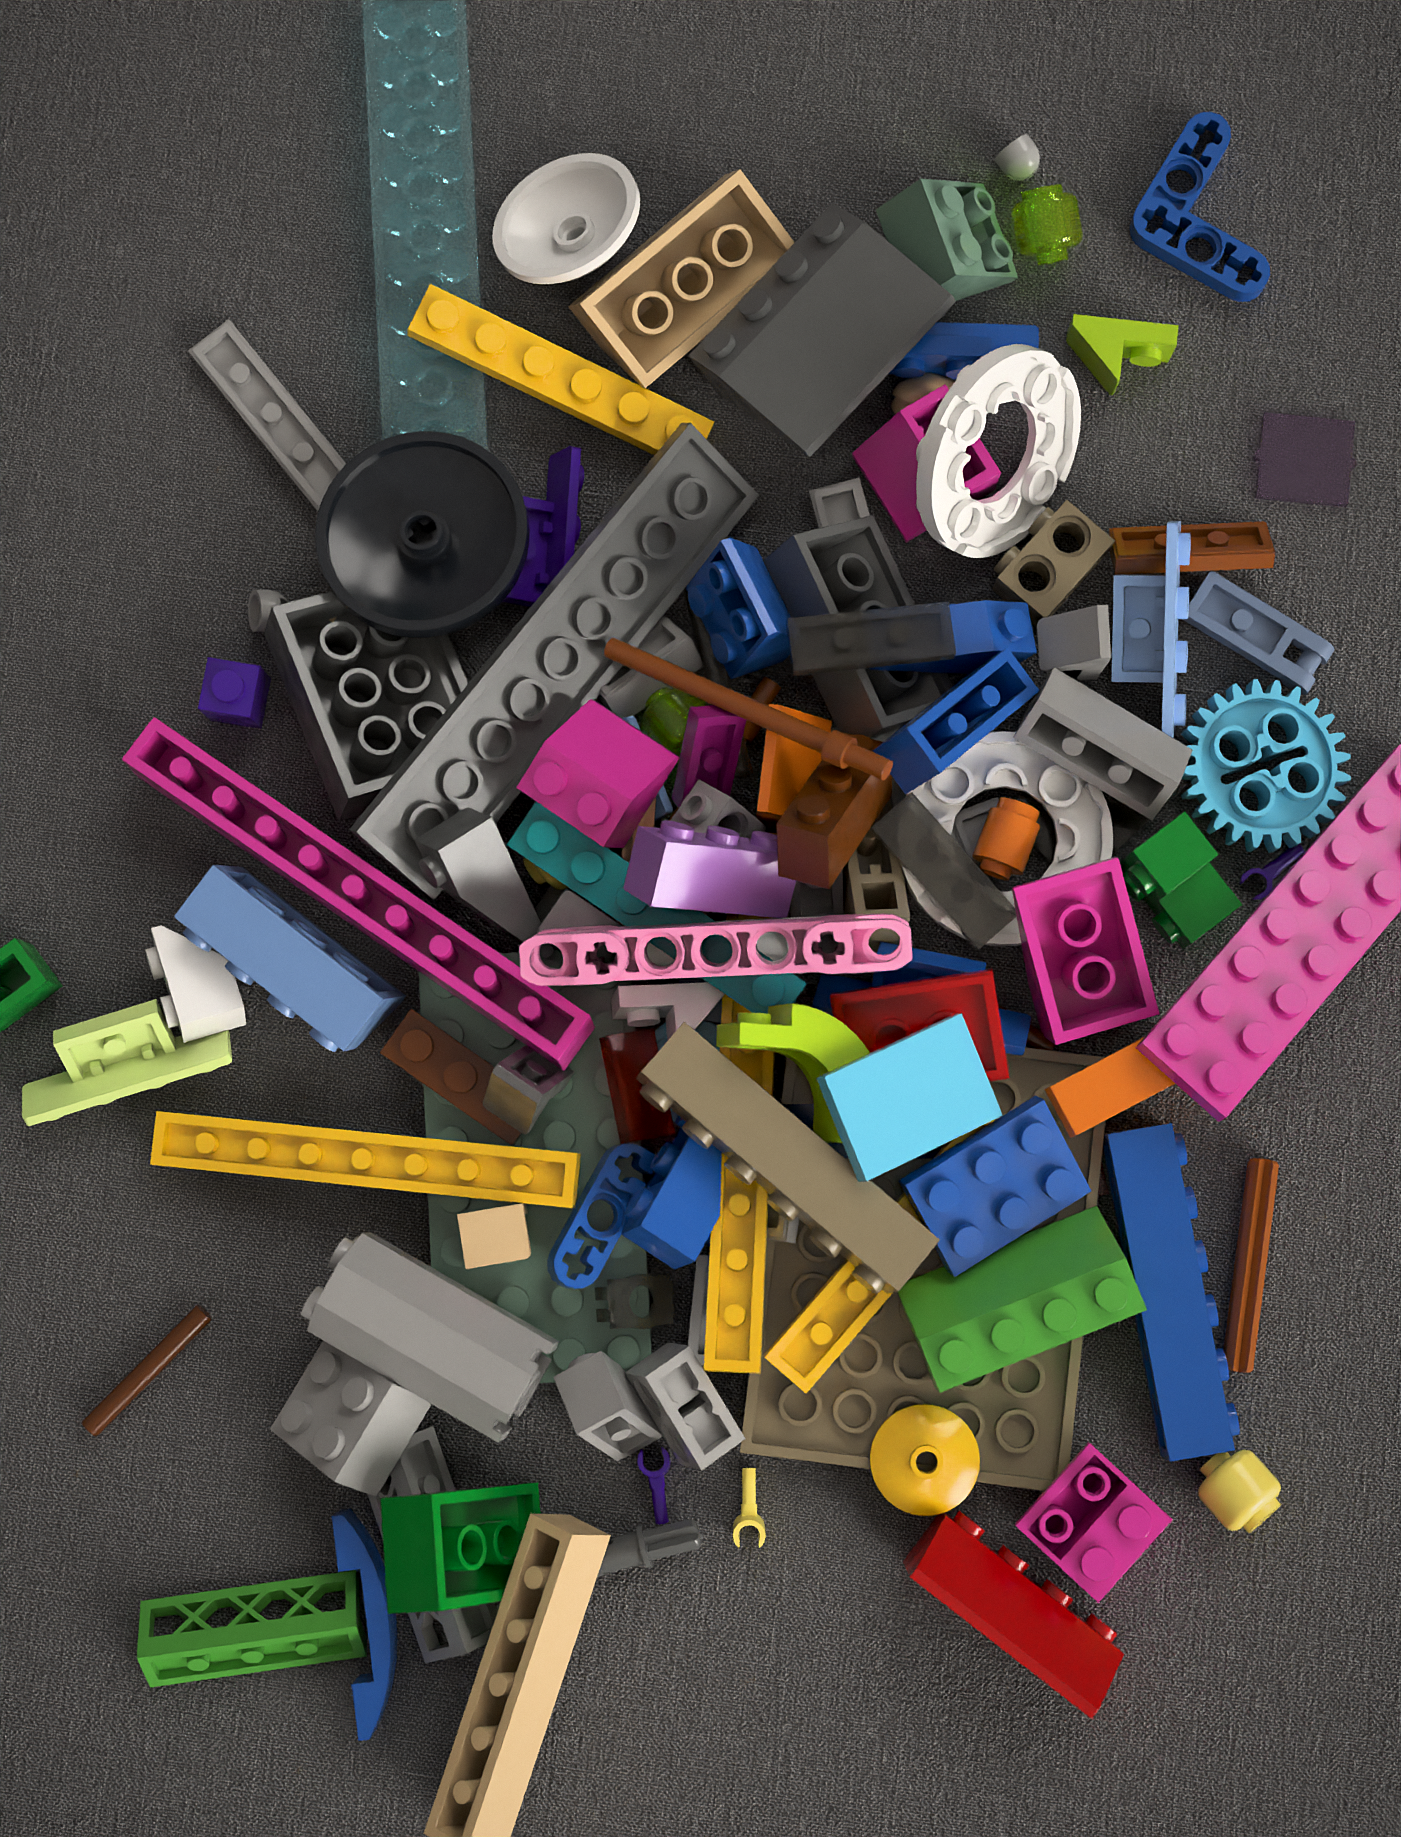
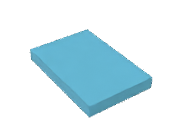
M962 1013L947 1017L816 1078L858 1182L869 1181L1003 1116Z

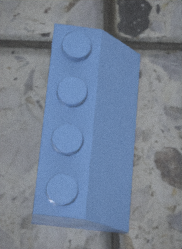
M212 865L174 915L178 921L186 926L183 934L189 941L207 952L214 948L228 959L225 968L232 975L248 985H251L254 981L270 993L267 1001L276 1010L289 1018H294L297 1014L313 1027L309 1032L311 1037L330 1051L335 1052L338 1048L342 1051L356 1049L406 997L405 994L243 867Z

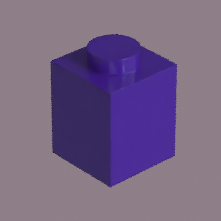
M208 657L198 710L210 721L262 729L271 678L259 665Z

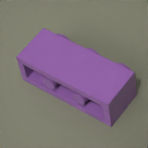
M662 821L661 828L638 826L623 890L653 907L787 918L796 881L778 876L777 835L753 831L751 838L739 837L740 834L736 831L718 826H708L706 833L694 832L695 829L691 826L674 821Z

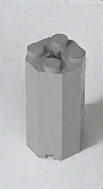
M371 1232L361 1233L353 1241L345 1237L339 1243L329 1261L328 1266L334 1269L326 1286L324 1289L317 1286L302 1308L301 1316L310 1320L307 1331L499 1443L504 1440L512 1429L506 1425L511 1415L514 1414L520 1417L552 1360L542 1353L549 1354L555 1351L559 1341Z

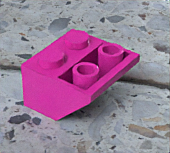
M946 384L900 410L852 452L853 459L906 543L927 531L916 507L918 468L916 450L918 444L926 435L939 404L949 391ZM980 438L972 445L967 446L965 453L970 455V461L964 465L962 470L964 485L970 489L969 495L975 500H979L994 491L1001 475V471Z
M1088 1442L1014 1525L1099 1603L1168 1526L1172 1519Z

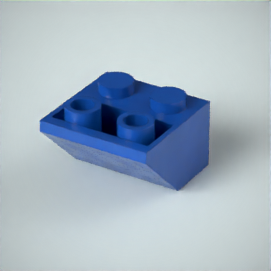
M731 537L721 540L686 586L692 611L701 618L711 638L714 656L724 665L730 679H734L783 662L802 641V638L757 548Z

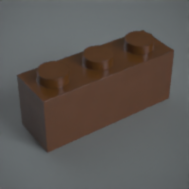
M845 733L856 738L858 746L872 752L883 743V741L870 739L865 735ZM822 760L777 822L778 876L830 889L891 798V774H889L886 780L882 781L851 766L841 769Z

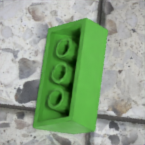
M1097 1206L1021 1235L956 1277L947 1272L945 1266L907 1280L899 1292H897L933 1385L940 1393L1147 1310L1127 1259Z

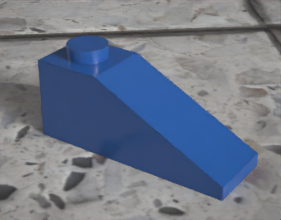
M982 600L870 614L861 618L870 670L969 674L972 670L1007 647L1019 663L1037 653L1028 603Z

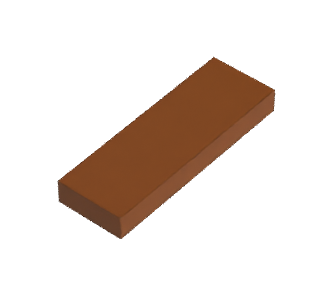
M1264 521L1181 525V533H1190L1191 551L1190 565H1180V572L1273 568L1275 550L1267 524ZM1167 525L1109 528L1108 535L1115 540L1109 550L1115 575L1166 573Z

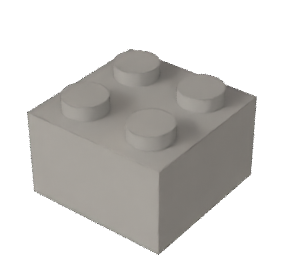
M323 1340L270 1430L332 1481L377 1497L430 1408L431 1403Z

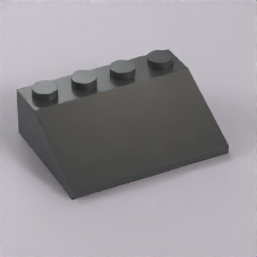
M831 203L752 289L742 297L721 322L707 334L705 339L689 354V357L716 393L810 458L956 301L947 290L866 222Z
M333 591L271 608L264 636L338 821L361 815L467 686V679L448 634L428 638H410L377 630L351 614L341 604Z

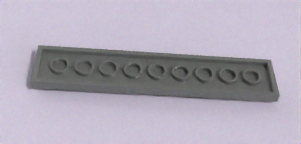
M681 423L349 829L425 897L434 900L442 889L439 887L434 888L422 874L418 861L423 857L415 843V839L466 807L491 816L496 824L521 791L516 787L544 741L590 699L595 700L601 692L600 688L605 684L607 685L623 666L604 656L607 642L611 638H616L634 647H638L689 584L719 542L726 538L759 497V494L691 423Z

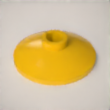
M916 1404L896 1411L879 1427L871 1445L870 1468L877 1488L892 1505L913 1515L933 1516L953 1509L969 1495L979 1473L980 1455L972 1431L955 1413L937 1405ZM925 1451L932 1452L937 1460L936 1466L929 1472H922L916 1466L917 1456Z

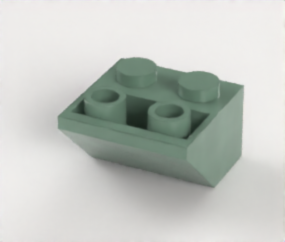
M920 178L876 209L886 240L954 297L955 301L1011 283L1019 278L1012 261V249L1008 241L1003 237L994 213L995 204L993 198L985 189L984 184Z

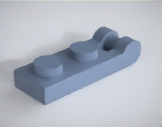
M1209 571L1191 599L1188 619H1182L1277 677L1289 689L1292 690L1296 686L1300 687L1302 695L1308 694L1316 680L1313 676L1320 664H1326L1335 650L1333 645L1324 638L1214 571ZM1289 644L1297 647L1301 652L1296 663L1283 656Z

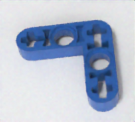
M1201 112L1194 115L1186 124L1138 204L1129 226L1130 236L1133 242L1144 251L1227 298L1237 302H1248L1257 298L1268 282L1270 265L1266 257L1254 248L1190 213V210L1222 159L1231 139V128L1226 119L1214 112ZM1206 130L1211 131L1215 134L1213 140L1206 146L1198 161L1191 154L1198 142L1199 135L1204 134ZM1174 170H1183L1191 175L1194 181V188L1187 193L1174 192L1169 188L1166 176ZM1155 215L1160 216L1164 219L1161 225L1162 229L1158 228L1154 234L1146 231V220L1150 221ZM1178 226L1185 230L1181 233L1176 247L1173 248L1169 243L1173 235H1175ZM1193 238L1205 239L1213 248V257L1205 262L1192 260L1186 252L1185 244ZM1223 252H1226L1230 256L1219 274L1214 269L1220 262ZM1245 265L1253 269L1251 274L1252 280L1249 279L1245 285H1242L1235 280L1238 276L1237 271H1241Z
M628 1143L615 1145L607 1149L602 1155L576 1203V1208H573L547 1259L548 1272L552 1280L559 1286L578 1289L593 1284L601 1273L629 1220V1217L625 1215L628 1203L641 1187L646 1186L647 1188L651 1181L650 1179L647 1185L635 1177H626L620 1181L618 1177L621 1170L614 1165L616 1159H625L631 1155L633 1157L631 1163L633 1169L643 1175H652L653 1170L650 1169L655 1154L642 1146ZM597 1200L606 1201L611 1206L614 1216L612 1224L602 1232L594 1230L587 1221L588 1208ZM576 1230L586 1238L600 1241L598 1249L595 1246L585 1247L580 1257V1262L586 1266L584 1273H573L570 1277L566 1276L569 1266L562 1261L564 1255L576 1254L584 1242L582 1239L574 1238ZM710 1235L705 1242L708 1246H710Z

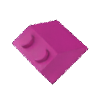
M590 699L544 741L516 788L602 847L624 848L680 757L597 701Z

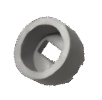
M1024 134L1007 145L996 156L994 161L1009 178L1023 181L1031 178L1038 170L1040 154L1030 136Z
M256 589L251 592L248 602V620L252 631L264 632L271 608L288 603V600L281 593L272 590Z

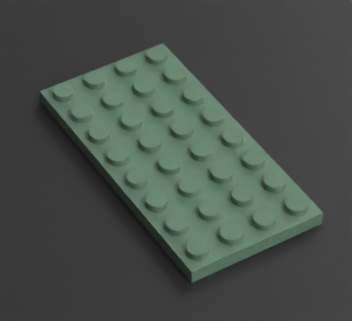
M553 950L554 953L547 958L540 956L543 963L550 968L560 969L563 965V955L560 950ZM520 952L500 953L520 967ZM419 972L420 1015L495 1067L497 1063L525 1046L524 1043ZM633 980L612 981L604 984L548 986L589 1014L595 1029L568 1065L575 1072L566 1087L547 1102L530 1132L522 1134L512 1147L581 1153L576 1203L607 1149L618 1144L628 1143L642 1146L638 1080L635 1079L637 1077L636 1027L629 1026L627 1019L612 1020L611 998L618 986H633ZM423 1084L426 1138L511 1146ZM631 1155L625 1159H616L614 1165L621 1170L618 1179L622 1181L626 1177H635L643 1181V1174L631 1166L633 1160ZM428 1193L431 1267L559 1341L555 1351L549 1354L542 1353L552 1360L540 1383H556L553 1377L567 1370L569 1364L574 1359L584 1354L602 1351L621 1365L625 1372L652 1354L647 1251L623 1235H620L601 1273L593 1284L578 1289L559 1286L552 1280L548 1272L547 1259L573 1208L526 1204L528 1214H525L531 1256L523 1260L466 1269L457 1214L521 1203ZM597 1200L588 1208L587 1221L596 1231L602 1232L608 1229L614 1218L613 1210L606 1201ZM576 1230L574 1238L582 1239L584 1242L576 1254L564 1255L562 1261L569 1266L566 1276L570 1277L573 1273H584L586 1266L580 1262V1257L586 1246H595L598 1249L600 1241L586 1238Z

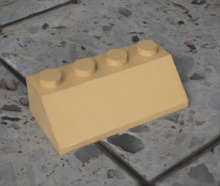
M741 169L721 177L568 307L599 347L642 388H646L700 343L795 242Z

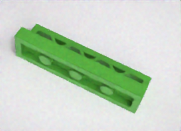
M356 1570L150 1599L140 1602L137 1660L150 1688L367 1656V1637L359 1617V1577ZM345 1590V1609L321 1612L313 1606L325 1593ZM286 1599L294 1605L279 1619L267 1620L259 1614L274 1600ZM233 1607L239 1612L224 1627L212 1628L205 1622L219 1608ZM178 1614L185 1620L173 1634L154 1636L155 1618Z

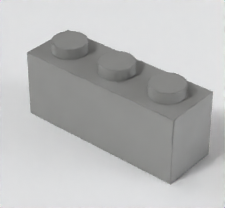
M1054 667L1039 689L1040 691L1028 706L1013 738L1150 820H1153L1180 784L1193 750Z

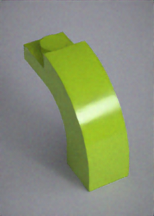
M793 1003L768 1006V1014L738 1013L736 1023L717 1025L716 1047L773 1051L788 1057L796 1063L805 1074L813 1094V1132L826 1143H842L816 1078L870 1053L851 1029L828 1013L813 1007Z

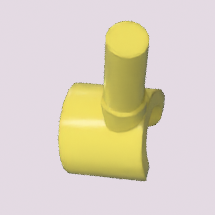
M742 1468L741 1514L737 1516L733 1524V1540L739 1548V1531L747 1525L758 1529L759 1548L765 1542V1524L761 1516L757 1514L756 1468Z

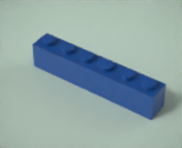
M1172 1123L1106 1134L1103 1141V1154L1121 1249L1147 1308L1146 1311L1134 1315L1160 1455L1171 1462L1234 1451L1232 1436L1240 1434L1239 1420L1233 1402L1226 1403L1222 1381L1229 1380V1369L1224 1350L1222 1348L1215 1349L1211 1327L1218 1326L1219 1324L1218 1311L1213 1295H1205L1201 1273L1208 1272V1260L1202 1240L1195 1241L1191 1219L1198 1217V1209L1192 1187H1184L1180 1166L1187 1165V1151L1184 1138L1181 1133L1174 1134Z

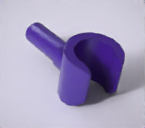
M1298 844L1293 848H1288L1262 869L1252 868L1245 871L1240 876L1239 885L1252 874L1260 875L1265 881L1264 890L1255 895L1251 900H1259L1266 897L1272 889V880L1304 853L1303 847Z
M662 1446L664 1464L657 1471H649L645 1468L643 1449L640 1450L637 1457L639 1469L648 1477L655 1524L669 1522L664 1475L670 1468L671 1459L668 1452Z

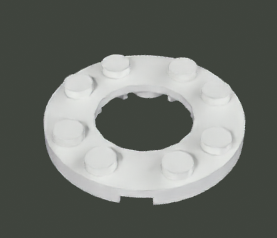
M1012 344L995 349L982 356L972 365L965 366L959 372L955 383L939 404L926 435L922 438L916 450V459L918 461L916 507L926 530L942 546L971 558L990 557L1008 550L1029 534L1028 529L1046 509L1042 505L1052 496L1057 480L1065 483L1078 445L1081 406L1078 388L1072 373L1068 368L1061 366L1053 357L1054 355L1024 344ZM1016 400L1027 414L1029 428L1026 451L1018 470L1007 485L992 497L981 500L972 499L969 495L970 489L964 485L962 472L964 465L970 461V455L965 453L966 448L975 443L981 436L985 427L987 413L995 414L998 412V406L1001 403Z
M1010 731L989 732L940 774L907 793L897 826V844L903 877L917 903L935 922L946 930L972 942L992 946L1021 945L1012 891L1001 892L980 886L963 872L954 858L951 842L954 820L968 800L986 790L1009 788L1025 792L1043 805L1053 821L1057 843L1053 861L1041 878L1110 859L1113 849V826L1110 811L1102 791L1013 738L1016 732Z

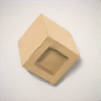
M526 1203L457 1214L466 1269L523 1260L531 1256L525 1214H528Z

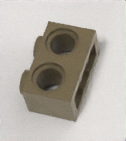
M1068 500L1056 512L1047 507L1028 529V532L1034 536L1021 551L1016 546H1012L993 569L999 576L992 590L1004 601L1028 603L1031 624L1036 628L1040 619L1055 614L1108 554L1115 542L1112 537ZM1058 533L1071 534L1078 541L1079 550L1073 553L1060 551L1054 544L1053 536ZM1025 571L1036 572L1043 578L1045 588L1038 592H1030L1021 586L1018 575Z

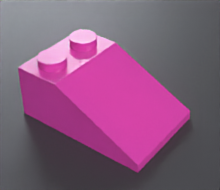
M1118 857L1011 887L1028 985L1040 1029L1045 1038L1058 1045L1160 1014Z

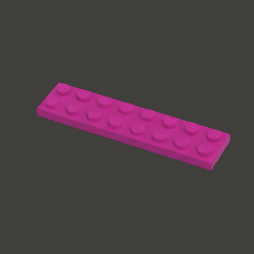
M1401 744L1392 750L1136 1046L1137 1050L1218 1122L1225 1119L1401 910Z

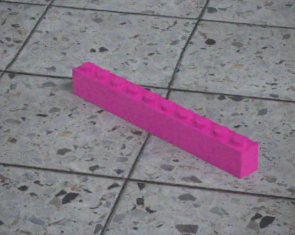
M153 717L122 758V761L145 783L561 1070L565 1071L595 1029L591 1016L550 987L535 985L522 978L520 967L157 718Z

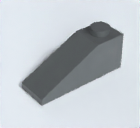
M466 807L415 839V843L423 857L418 861L420 870L434 888H441L519 945L537 934V929L541 922L491 816ZM550 943L542 944L540 956L547 958L554 953Z

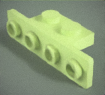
M157 999L54 1030L53 1045L67 1071L27 1083L22 1087V1118L27 1126L57 1120L67 1114L96 1105L108 1104L128 1095L148 1089H156L167 1083L199 1073L211 1072L218 1067L228 1065L232 1062L230 1032L226 1030L184 1043L182 1036L174 1037L171 1028H168Z

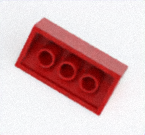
M960 1510L954 1518L946 1512L938 1514L903 1561L909 1577L1093 1719L1100 1709L1124 1656L1119 1647L1112 1642L1118 1633L1093 1613L1084 1620L1068 1607L1074 1599L1049 1579H1046L1043 1585L1040 1586L1024 1574L1029 1564L1003 1544L998 1552H996L984 1543L980 1538L985 1533V1530Z

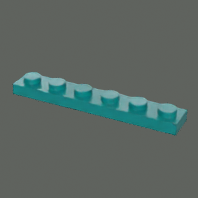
M535 802L507 843V846L624 926L716 922L701 911L650 906L623 890L629 862L607 847H602L538 802ZM709 935L702 942L703 955L710 962L720 964L731 958L733 952L732 945L723 935ZM659 936L649 941V943L676 960L677 951L671 940ZM758 950L759 954L763 958L769 961H773L772 959H770ZM792 973L701 977L752 1013L768 1014V1006L794 1004L807 985L806 982Z

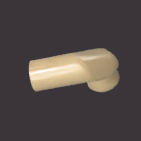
M925 373L921 377L901 381L893 391L895 399L891 404L892 410L897 414L900 410L944 384L950 389L956 380L935 373Z

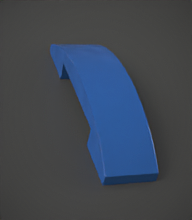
M349 1508L339 1510L332 1515L338 1572L360 1569L373 1672L360 1674L352 1683L358 1741L369 1740L376 1731L391 1694L397 1659L396 1613L388 1614L385 1566L381 1555L363 1523Z

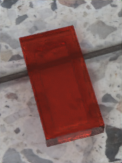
M654 1028L612 1034L599 1038L620 1144L674 1135L675 1129L670 1108L663 1113L650 1104L639 1092L643 1085L635 1079L658 1053Z

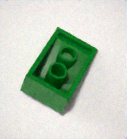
M538 1482L380 1498L388 1614L437 1612L501 1601L530 1514H540Z

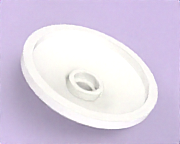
M581 153L554 160L523 179L501 205L492 233L495 253L511 275L525 282L556 284L583 277L605 264L627 240L639 214L640 193L638 186L627 167L620 161L607 155Z

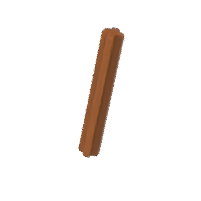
M1251 1158L1247 1162L1224 1342V1353L1228 1369L1234 1372L1250 1373L1254 1368L1279 1170L1278 1162L1270 1159Z

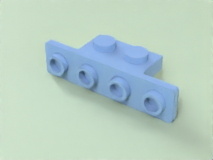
M1181 521L1167 522L1166 575H1114L1111 682L1163 683L1162 732L1172 738L1175 736L1176 726H1185L1187 704L1186 694H1177V673H1187L1188 641H1178L1179 619H1188L1189 587H1179L1180 565H1190L1191 535L1190 533H1181Z

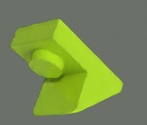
M1073 314L1067 330L1066 342L1110 395H1113L1120 381L1122 358H1130L1129 361L1132 364L1144 367L1157 366L1161 362H1168L1177 346L1179 325Z

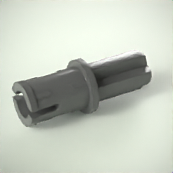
M687 1519L648 1530L641 1524L637 1526V1531L610 1538L598 1576L645 1565L647 1569L653 1568L654 1560L699 1549L702 1540L697 1522Z

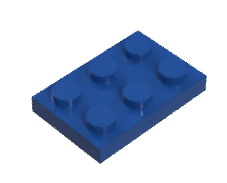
M1038 1096L1032 1097L899 1180L921 1224L940 1239L934 1248L947 1272L954 1277L1091 1192L1045 1100Z

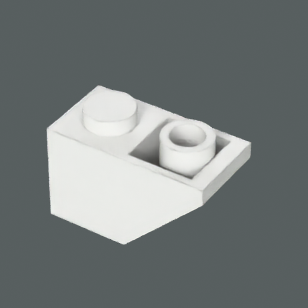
M162 925L151 928L154 947L145 949L153 979L164 978L169 995L160 997L168 1028L179 1026L183 1042L185 1043L246 1025L244 1004L235 976L225 968L228 959L213 950L209 952L202 950L186 937Z

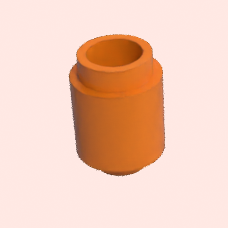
M1000 797L996 808H990L972 855L974 859L981 862L978 870L988 876L1004 881H1009L1011 874L1023 875L1040 830V825L1036 823L1040 811L1021 801Z

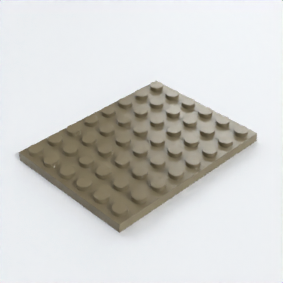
M1025 1048V1052L1021 1056L1006 1053L1010 1073L1009 1079L989 1081L1002 1115L1007 1114L1034 1096L1045 1100L1091 1189V1192L1026 1233L1097 1206L1106 1120L1070 1138L1044 1089L1104 1057ZM786 1057L781 1104H814L812 1090L805 1074L796 1063ZM912 1159L871 1179V1181L896 1202L904 1193L899 1180L932 1159ZM800 1219L796 1243L766 1240L761 1373H749L742 1434L745 1439L740 1444V1453L871 1469V1445L876 1432L883 1422L902 1408L916 1404H932L955 1413L972 1431L980 1455V1467L976 1480L978 1483L1045 1491L1070 1463L1083 1336L940 1393L933 1385L898 1294L895 1292L805 1394L763 1355L846 1258L840 1253L833 1258L816 1246L809 1238L813 1230ZM935 1248L932 1249L908 1280L944 1266ZM922 1452L916 1458V1466L922 1472H929L936 1466V1456L932 1452Z

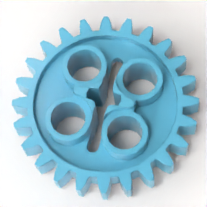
M1253 679L1246 685L1245 694L1235 683L1225 690L1226 700L1218 693L1209 698L1207 704L1210 711L1200 707L1192 715L1198 726H1188L1181 733L1187 741L1193 744L1187 746L1193 751L1188 761L1189 766H1186L1182 776V780H1191L1192 787L1186 790L1181 797L1182 799L1197 798L1200 802V805L1192 813L1193 818L1201 817L1207 813L1212 818L1208 825L1207 833L1212 834L1221 827L1227 829L1225 844L1228 846L1235 843L1241 836H1245L1247 852L1257 849L1262 839L1268 853L1280 849L1282 839L1289 848H1293L1301 843V833L1309 839L1320 833L1316 821L1326 824L1336 817L1327 805L1337 806L1346 799L1341 792L1334 788L1335 786L1344 785L1351 780L1350 775L1337 770V766L1351 759V755L1345 752H1336L1334 747L1335 744L1346 736L1344 733L1329 734L1326 729L1335 717L1333 714H1328L1321 718L1314 714L1320 701L1318 698L1311 700L1305 705L1299 703L1301 688L1298 686L1292 689L1286 696H1282L1279 680H1275L1268 685L1265 693H1263L1258 679ZM1268 722H1275L1283 727L1287 737L1285 744L1278 743L1271 738L1267 728ZM1221 739L1229 740L1235 744L1239 753L1237 762L1229 761L1223 757L1219 748ZM1296 748H1303L1305 750V756L1284 761L1270 771L1262 769L1230 784H1223L1221 782V776L1245 770L1256 761L1264 763ZM1289 770L1297 771L1304 777L1306 781L1305 793L1297 792L1291 787L1288 781ZM1241 788L1250 789L1255 793L1259 803L1257 811L1248 810L1243 806L1239 797Z

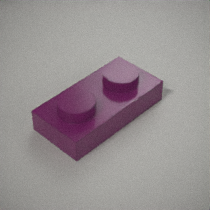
M714 705L690 707L672 794V800L678 808L698 780L730 796L746 724L745 719Z

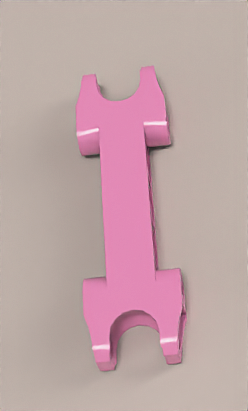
M892 913L620 927L602 925L551 928L538 932L519 946L521 977L530 983L542 986L604 984L622 980L804 972L837 974L896 970L912 960L911 928L909 923ZM880 928H887L897 932L900 936L897 948L888 954H877L872 951L868 942L874 931ZM771 931L783 935L789 946L786 956L777 961H769L763 958L757 949V940L761 935ZM719 934L726 937L733 949L731 958L720 964L707 960L702 952V942L707 936ZM827 934L833 935L834 940L838 942L834 952L829 954L822 952V947H819L821 937ZM666 937L673 942L677 955L676 960L672 964L660 966L649 959L647 944L652 938ZM551 943L560 949L563 955V965L560 969L550 968L543 963L540 957L542 944ZM606 944L608 951L616 952L615 959L611 963H604V957L597 958V950L600 946Z

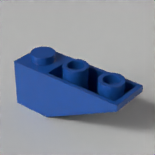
M677 1116L675 1124L680 1126L672 1143L667 1141L659 1149L651 1163L650 1169L655 1171L647 1188L641 1187L628 1203L625 1215L629 1217V1220L621 1235L674 1270L696 1261L720 1216L721 1151L712 1144L708 1149H705L692 1140L683 1131L682 1126L686 1121L680 1116Z

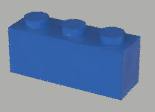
M1007 647L972 670L873 751L893 761L890 774L903 792L907 794L944 771L1040 690Z

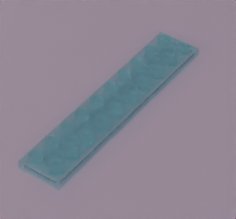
M362 0L382 440L404 433L435 431L461 436L489 451L485 373L407 336L408 327L430 284L482 308L467 0Z

